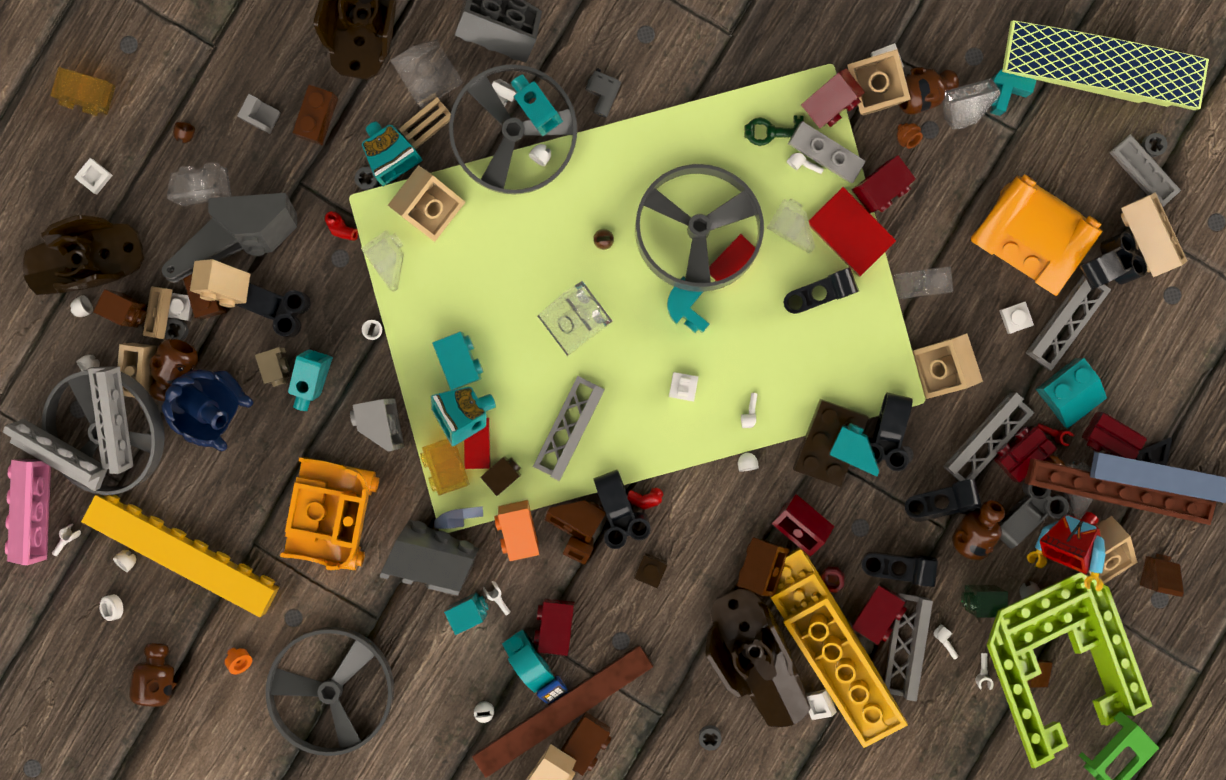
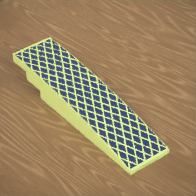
M1013 20L1010 22L1002 72L1136 103L1148 102L1165 107L1173 105L1198 110L1201 109L1209 59L1105 36Z

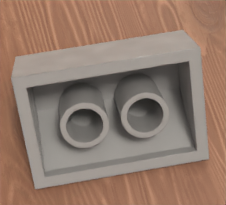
M381 399L353 405V410L350 411L352 425L357 426V431L388 452L404 448L395 399Z

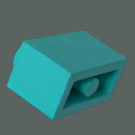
M460 331L432 343L451 390H456L482 379L480 374L483 373V368L479 359L474 360L470 350H473L474 346L469 335L464 336V333Z
M475 592L449 605L444 613L454 634L457 635L482 623L488 615L487 610H489L485 598L483 596L479 597L478 593Z

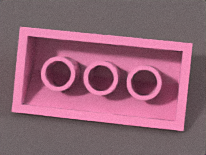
M39 459L11 460V464L8 467L10 489L7 493L9 515L6 518L8 540L5 543V553L7 554L8 562L20 565H30L47 560L51 466Z

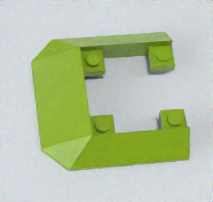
M1081 572L1075 573L998 610L987 642L990 656L1031 768L1034 769L1054 759L1055 753L1068 747L1060 722L1053 721L1043 726L1027 683L1028 680L1042 674L1033 651L1034 648L1068 633L1076 654H1082L1088 650L1091 651L1106 692L1105 695L1092 701L1101 725L1108 726L1116 722L1114 717L1120 711L1126 716H1135L1152 707L1109 587L1103 584L1102 590L1096 591L1097 581L1092 580L1090 589H1087L1084 585V580L1088 576Z

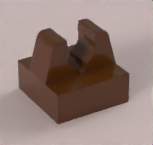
M573 536L570 537L563 555L585 565L594 548V538L592 537L589 544H586Z

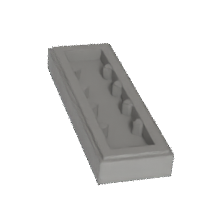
M803 121L799 123L788 142V145L849 183L855 181L866 162Z
M1131 134L1109 152L1147 195L1156 192L1162 207L1181 191Z

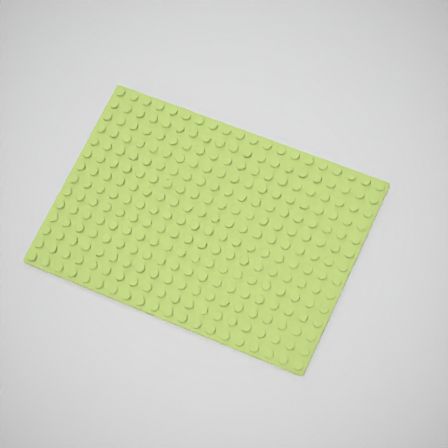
M833 64L819 66L578 132L573 154L564 170L548 185L530 193L512 195L491 191L470 178L460 165L432 172L430 174L465 201V204L435 242L388 206L408 179L355 193L349 197L435 517L437 519L440 515L455 509L483 506V517L464 519V527L439 529V531L450 533L494 521V516L498 515V506L528 500L530 510L597 493L593 478L614 470H618L623 484L626 485L806 436L820 399L862 413L869 418L879 416L886 392L912 398V407L925 402L923 388L886 253L860 277L851 269L859 292L797 314L788 312L784 307L783 301L789 292L849 268L806 223L842 187L863 206L852 189L863 181L865 176L863 169H861L855 181L849 183L804 155L806 160L824 168L822 174L803 165L798 170H795L787 163V160L792 154L801 152L788 145L790 137L774 138L769 144L758 146L752 144L744 137V126L751 120L761 117L768 120L775 127L794 128V115H797V119H800V116H804L803 122L859 156L846 109L840 113L842 119L832 127H829L827 124L819 129L801 106L803 102L837 74ZM763 124L754 125V138L765 139L767 137V127ZM572 135L513 150L504 189L530 188L550 178L564 163L570 150ZM544 144L546 149L549 148L551 150V158L545 167L537 164L529 157V153L536 145ZM493 156L468 162L465 165L476 177L481 179ZM691 164L716 166L739 177L756 196L764 220L762 244L750 268L730 285L703 292L690 307L710 324L703 333L699 330L696 333L690 330L684 324L686 319L683 317L677 324L671 320L667 310V300L674 286L664 282L646 265L639 252L635 237L637 211L646 190L666 172ZM705 174L679 176L657 188L660 193L691 218L696 214L707 216L741 193L736 187L725 180ZM644 206L640 216V232L648 254L668 274L678 279H681L683 276L686 278L692 239L687 233L688 226ZM875 212L870 213L876 219ZM755 216L710 231L706 238L709 266L740 234L756 248L758 229ZM607 229L613 234L614 242L609 249L601 250L595 246L594 235L598 230ZM610 236L597 237V241L610 240ZM710 276L711 282H715V280ZM816 286L812 292L813 297L819 301L823 300L827 295V290L823 286ZM798 295L791 296L789 306L795 310L801 308L803 304L802 298ZM460 331L464 333V336H470L474 349L470 350L474 360L479 359L483 368V373L480 374L481 380L461 388L471 387L478 398L491 394L496 404V408L486 411V418H490L491 467L504 456L507 459L512 457L521 467L519 470L521 476L498 496L480 478L489 469H465L464 441L452 447L431 410L432 395L451 391L432 343ZM673 372L698 376L694 402L669 397ZM577 376L605 390L560 481L550 477L551 475L533 467ZM580 383L576 390L578 401L582 402L589 399L593 389ZM751 393H757L755 407L756 423L752 428H742L741 414H749ZM573 396V398H572V400H571L569 406H570V405H573V404H576L575 399H574V396ZM586 403L580 405L582 411ZM577 406L567 409L564 414L568 425L577 422L580 417ZM563 419L558 428L565 426ZM575 426L569 427L570 433H572ZM566 429L557 431L553 437L556 447L566 445L569 439ZM552 442L550 443L547 451L554 449ZM564 448L558 450L559 456H561ZM555 451L545 454L540 464L554 470L558 462Z

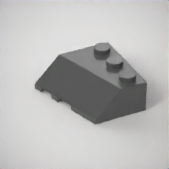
M464 0L455 36L460 37L464 41L481 45L490 51L507 55L513 60H520L526 63L537 39L542 11L525 0Z
M410 519L397 538L379 577L388 579L392 575L402 578V583L411 585L412 582H421L428 589L458 596L470 574L480 548L475 547L468 541L453 538L447 532L427 527L421 521Z

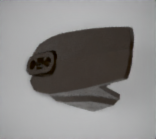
M319 0L313 24L320 41L329 49L331 66L341 76L368 80L379 73L389 52L395 19L396 0ZM358 40H365L362 46H357ZM358 61L360 68L357 71H353L352 66Z
M741 587L717 597L711 608L713 626L708 631L705 654L726 689L737 698L749 695L769 727H788L800 722L807 715L811 707L787 643L770 609L755 592ZM729 600H737L739 602L738 607L736 608L734 605H731ZM746 621L750 626L744 628L741 626V622Z

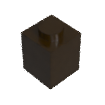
M504 456L480 478L498 496L521 476L519 472L521 467L512 457L507 459Z
M643 552L634 573V579L658 589L667 568V562Z

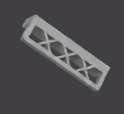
M1083 274L1028 348L1026 354L1049 371H1052L1111 289L1106 285L1097 287L1102 292L1096 300L1087 301V294L1091 288ZM1083 304L1084 316L1081 320L1072 321L1073 313L1079 305ZM1064 325H1068V338L1063 341H1057L1058 333ZM1050 345H1053L1055 355L1048 362L1042 358V355Z
M120 366L88 368L102 469H109L110 474H119L133 467Z
M577 376L533 467L560 481L605 389ZM580 383L593 389L589 399L582 402L578 401L576 390ZM573 396H574V399H575L576 404H573V405H570V406H569V404H570V402H571V400H572V398H573ZM586 403L582 411L580 405ZM577 406L580 417L577 422L568 425L564 414L567 409ZM563 419L565 426L558 428ZM575 426L572 433H570L569 427ZM566 429L569 437L567 444L556 447L553 438L555 433ZM552 442L554 449L547 451L550 443ZM564 448L561 456H559L558 450ZM555 451L558 462L554 470L540 464L545 454Z
M1010 392L943 467L958 481L975 479L996 456V452L1016 434L1034 412L1022 402L1024 399L1017 392ZM1017 407L1025 412L1018 421H1009V415ZM1005 424V436L1002 439L992 440V434L1000 425ZM984 443H988V455L985 458H976L975 453ZM976 461H981L976 467ZM967 462H971L972 472L965 479L958 471Z
M25 419L4 427L3 433L11 437V444L93 491L100 489L107 469H102V464Z
M898 593L905 600L916 601V611L908 617L904 614V620L901 622L897 619L893 621L884 683L892 695L904 696L906 700L917 701L933 601L928 597ZM908 623L912 629V636L903 642L898 636L899 628ZM910 643V648L908 650L906 645ZM904 648L908 653V660L899 667L894 661V656L896 652ZM893 664H894V666H895L897 669H895V670L892 672ZM898 673L904 678L903 690L889 688L891 678Z

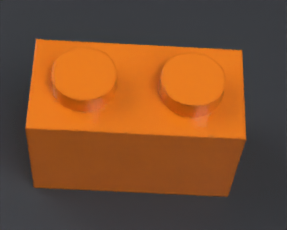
M528 500L498 506V515L494 516L497 531L502 530L504 538L500 539L503 554L508 553L509 561L539 555V543Z

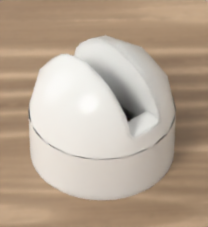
M539 144L531 150L529 157L537 164L545 167L551 158V150L549 148L546 149V145Z
M84 295L75 298L71 302V312L74 316L85 317L93 312L90 300Z
M367 320L362 325V334L369 340H375L381 336L382 326L376 320ZM371 323L375 324L372 336L367 335Z
M85 355L76 361L81 371L100 366L99 360L95 359L94 355Z
M744 453L739 457V472L759 468L755 455Z
M122 550L113 560L122 570L128 572L136 563V555L131 554L130 550Z
M482 701L476 705L474 717L477 721L486 723L493 718L494 707L491 703ZM490 711V715L478 716L477 714Z

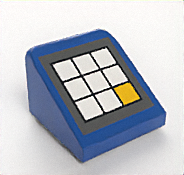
M555 676L554 680L537 691V696L546 704H550L564 695L568 688L559 676Z

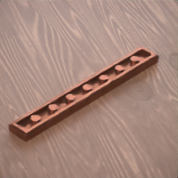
M1033 458L1030 459L1024 482L1028 485L1211 525L1217 501L1091 478L1090 471Z
M638 645L473 754V760L485 778H487L653 668V664L642 647Z

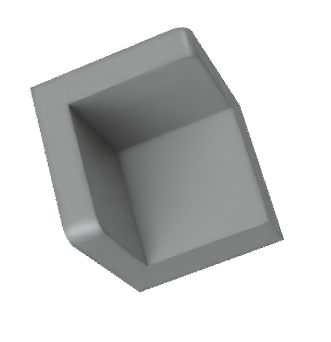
M248 94L237 116L243 121L270 134L281 113L279 110Z

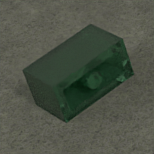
M965 585V592L961 594L962 606L965 607L967 612L977 618H996L998 610L1008 606V591L996 585Z

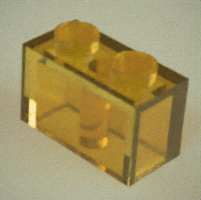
M58 67L50 96L57 99L58 105L73 109L75 105L82 107V112L89 115L97 116L98 112L107 115L116 86L102 79Z
M445 439L422 447L423 453H420V457L424 467H429L431 477L428 478L432 491H437L438 496L470 484L457 445L452 447L449 440Z

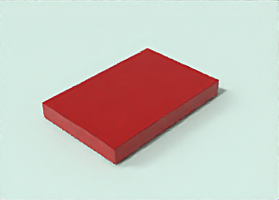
M844 187L806 223L859 277L896 242L888 231Z

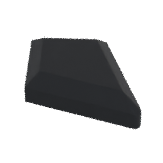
M1165 438L1141 449L1135 460L1166 466L1172 438Z

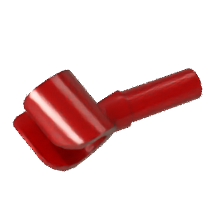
M1041 423L1037 424L1041 431L1054 437L1057 444L1069 446V444L1063 442V436L1066 434L1074 437L1070 431H1057Z

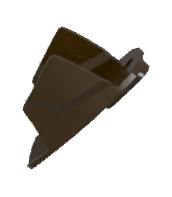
M75 215L49 225L41 233L45 242L25 251L23 276L29 288L36 295L58 294L93 288L117 281L140 269L144 260L143 246L140 242L138 231L129 224H112L104 218ZM130 244L134 245L132 252L125 251V248H128ZM109 250L110 255L106 259L105 252Z

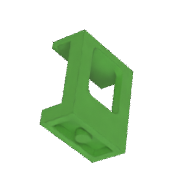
M1121 711L1114 719L1122 729L1093 760L1088 758L1083 752L1078 755L1086 762L1083 767L1096 780H1112L1105 773V769L1128 746L1136 753V756L1113 780H1130L1159 749L1149 736Z

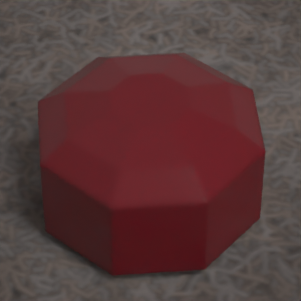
M827 567L821 573V578L830 592L837 593L844 587L845 574L838 567Z

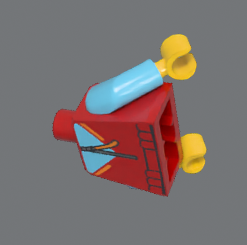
M1085 512L1081 519L1065 515L1061 520L1045 526L1035 545L1036 551L1030 552L1027 556L1028 562L1034 564L1038 557L1036 567L1043 568L1047 563L1046 558H1049L1085 574L1091 571V575L1085 578L1084 585L1087 589H1090L1091 581L1096 580V591H1101L1103 581L1099 578V573L1103 572L1105 543L1104 539L1100 536L1099 527L1096 526L1099 521L1098 517L1091 512Z

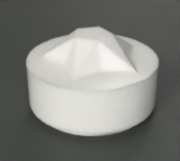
M115 594L101 599L100 612L104 619L107 621L121 618L123 614L122 601Z

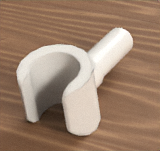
M794 153L787 160V163L795 170H798L801 165L819 174H822L824 168L806 160V157L801 153Z
M751 393L749 414H741L742 428H752L756 423L755 407L757 393Z
M73 524L59 531L61 539L52 551L54 556H57L68 542L80 536V530L72 533L71 527Z
M491 581L495 589L488 592L483 587V591L489 600L495 601L504 614L508 615L511 611L501 598V590L496 582Z
M940 624L934 631V636L947 648L952 658L957 659L959 655L947 640L952 633Z
M981 653L980 674L975 679L980 690L981 683L984 680H988L989 690L994 686L992 679L988 675L987 653Z

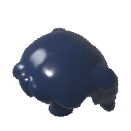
M197 369L186 372L172 382L171 386L166 390L162 412L169 427L175 433L182 435L185 441L198 446L213 447L219 451H225L228 445L220 436L228 428L238 407L249 408L254 402L243 392L238 381L227 371L212 372Z

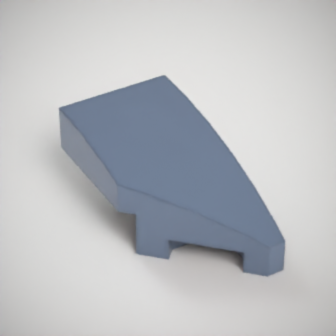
M483 506L448 511L435 519L434 527L439 529L464 527V519L483 517Z

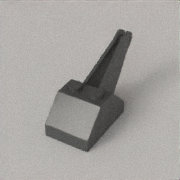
M286 193L208 198V213L212 219L163 265L162 274L168 281L175 283L193 274L194 261L210 259L220 261L240 250L252 256H261L264 253L273 252L297 228V212Z

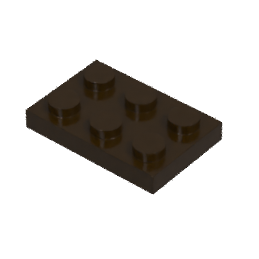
M820 399L793 470L841 487L850 464L831 456V449L843 425L849 426L852 423L864 429L869 417Z

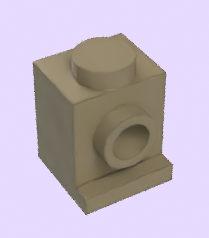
M278 347L255 355L264 384H272L273 387L288 383L287 378L289 377L287 372H290V367L285 357L282 358L281 355L286 353L285 348Z

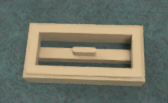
M436 97L401 126L399 130L411 145L417 149L450 121L451 113L439 98ZM437 106L439 107L438 110H436L432 115H430L426 120L419 124L410 133L407 132L411 127L418 123L434 108H436ZM442 113L446 115L416 141L413 139Z
M151 287L143 336L164 339L172 289Z

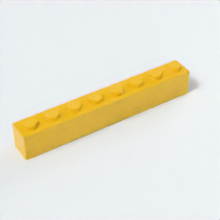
M98 494L94 496L81 521L82 523L258 617H262L267 613L280 588L274 585L275 581L265 575L259 577L252 573L253 569L242 563L237 565L231 562V557L219 551L215 553L208 549L209 546L206 543L196 539L194 541L188 539L184 531L164 526V521L155 516H150V518L141 513L142 509L132 504L127 506L119 502L120 498L116 495Z

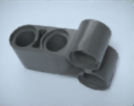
M1023 482L1022 488L1025 496L998 522L1002 529L1000 540L1009 549L1016 547L1048 516L1057 519L1064 517L1069 511L1068 501L1062 496L1052 494L1051 489L1041 488L1038 494H1033L1032 485ZM1057 499L1059 508L1057 511L1051 512L1050 503Z

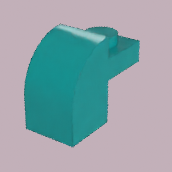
M1001 69L992 77L988 84V87L997 89V91H993L989 101V105H992L990 113L998 116L1005 113L1011 93L1025 98L1031 95L1034 91L1036 79L1005 73Z
M674 287L667 300V310L671 320L677 324L683 317L686 319L684 324L694 333L698 330L703 333L710 324L690 308L703 292L687 291Z
M524 630L519 631L502 643L509 656L508 660L525 685L534 693L555 679L545 659L536 652Z

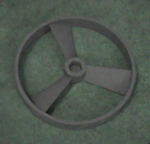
M501 65L478 74L461 90L451 111L449 134L454 155L470 178L491 191L516 195L530 193L548 185L564 170L575 148L577 120L569 97L562 87L550 76L528 66ZM504 71H520L535 75L549 83L560 94L568 108L557 112L563 122L546 135H572L569 153L558 171L546 181L536 186L517 190L504 189L515 142L521 140L523 135L541 134L531 120L522 122L517 118L510 117L487 78L489 75ZM467 92L502 125V135L504 137L481 179L476 177L466 167L458 154L454 141L455 114L462 98Z
M705 164L677 167L656 179L641 199L635 222L636 243L644 262L650 270L664 282L674 287L695 292L720 289L739 279L753 264L761 247L764 234V220L760 204L747 184L725 169ZM705 174L725 180L736 187L741 193L707 216L696 214L691 218L660 193L657 188L679 176ZM644 206L688 226L687 233L692 239L685 281L662 270L648 254L640 232V216ZM755 216L758 236L752 257L733 275L711 282L706 238L710 231Z
M88 369L64 378L51 391L43 410L42 430L58 438L56 428L57 407L63 392L70 385L90 423L88 428L90 440L79 451L92 458L99 443ZM121 372L122 386L140 403L151 434L129 432L130 445L150 453V457L138 479L126 486L101 485L100 489L93 491L63 474L77 487L94 494L115 495L143 483L156 470L164 450V426L156 403L139 382Z
M341 627L317 628L294 639L274 660L266 682L267 708L277 730L297 748L323 756L346 754L369 742L388 718L394 700L393 674L382 651L364 635ZM332 633L356 640L333 678H329L324 682L278 669V665L286 652L295 643L307 637ZM375 656L380 662L387 680V705L379 725L367 737L360 740L338 698L343 693V685ZM274 695L319 697L323 703L330 704L340 747L326 748L315 746L297 737L281 719L275 705Z

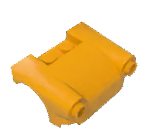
M1025 174L1022 177L1016 176L1011 183L1009 182L1000 191V196L995 206L981 226L973 233L971 242L991 255L995 254L1034 279L1036 284L1057 296L1103 232L1099 228L1102 224L1091 216H1088L1086 219L1080 212L1036 185L1037 182Z
M304 456L299 457L301 467L299 476L296 477V482H294L285 528V537L287 539L284 552L280 554V557L316 562L326 566L327 570H356L358 566L362 567L365 552L361 551L359 544L368 497L371 496L372 492H377L379 486V478L376 477V472Z

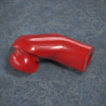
M334 211L326 213L324 219L332 235L355 241L358 238V230L347 227L338 213Z
M652 488L650 493L641 495L630 490L627 498L631 504L646 510L658 506L662 502L663 492L659 488Z

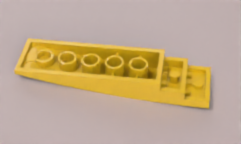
M801 548L789 553L785 559V566L776 593L770 598L784 618L783 623L863 748L908 726L905 717L807 554Z

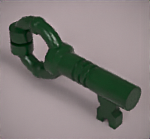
M794 115V128L775 127L764 118H755L744 126V137L752 144L758 146L769 144L774 138H791L799 123L804 121V116H800V119H797V115ZM763 124L767 127V137L765 139L754 138V125Z

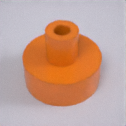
M231 648L228 650L225 666L231 674L243 673L251 666L252 657L246 649Z

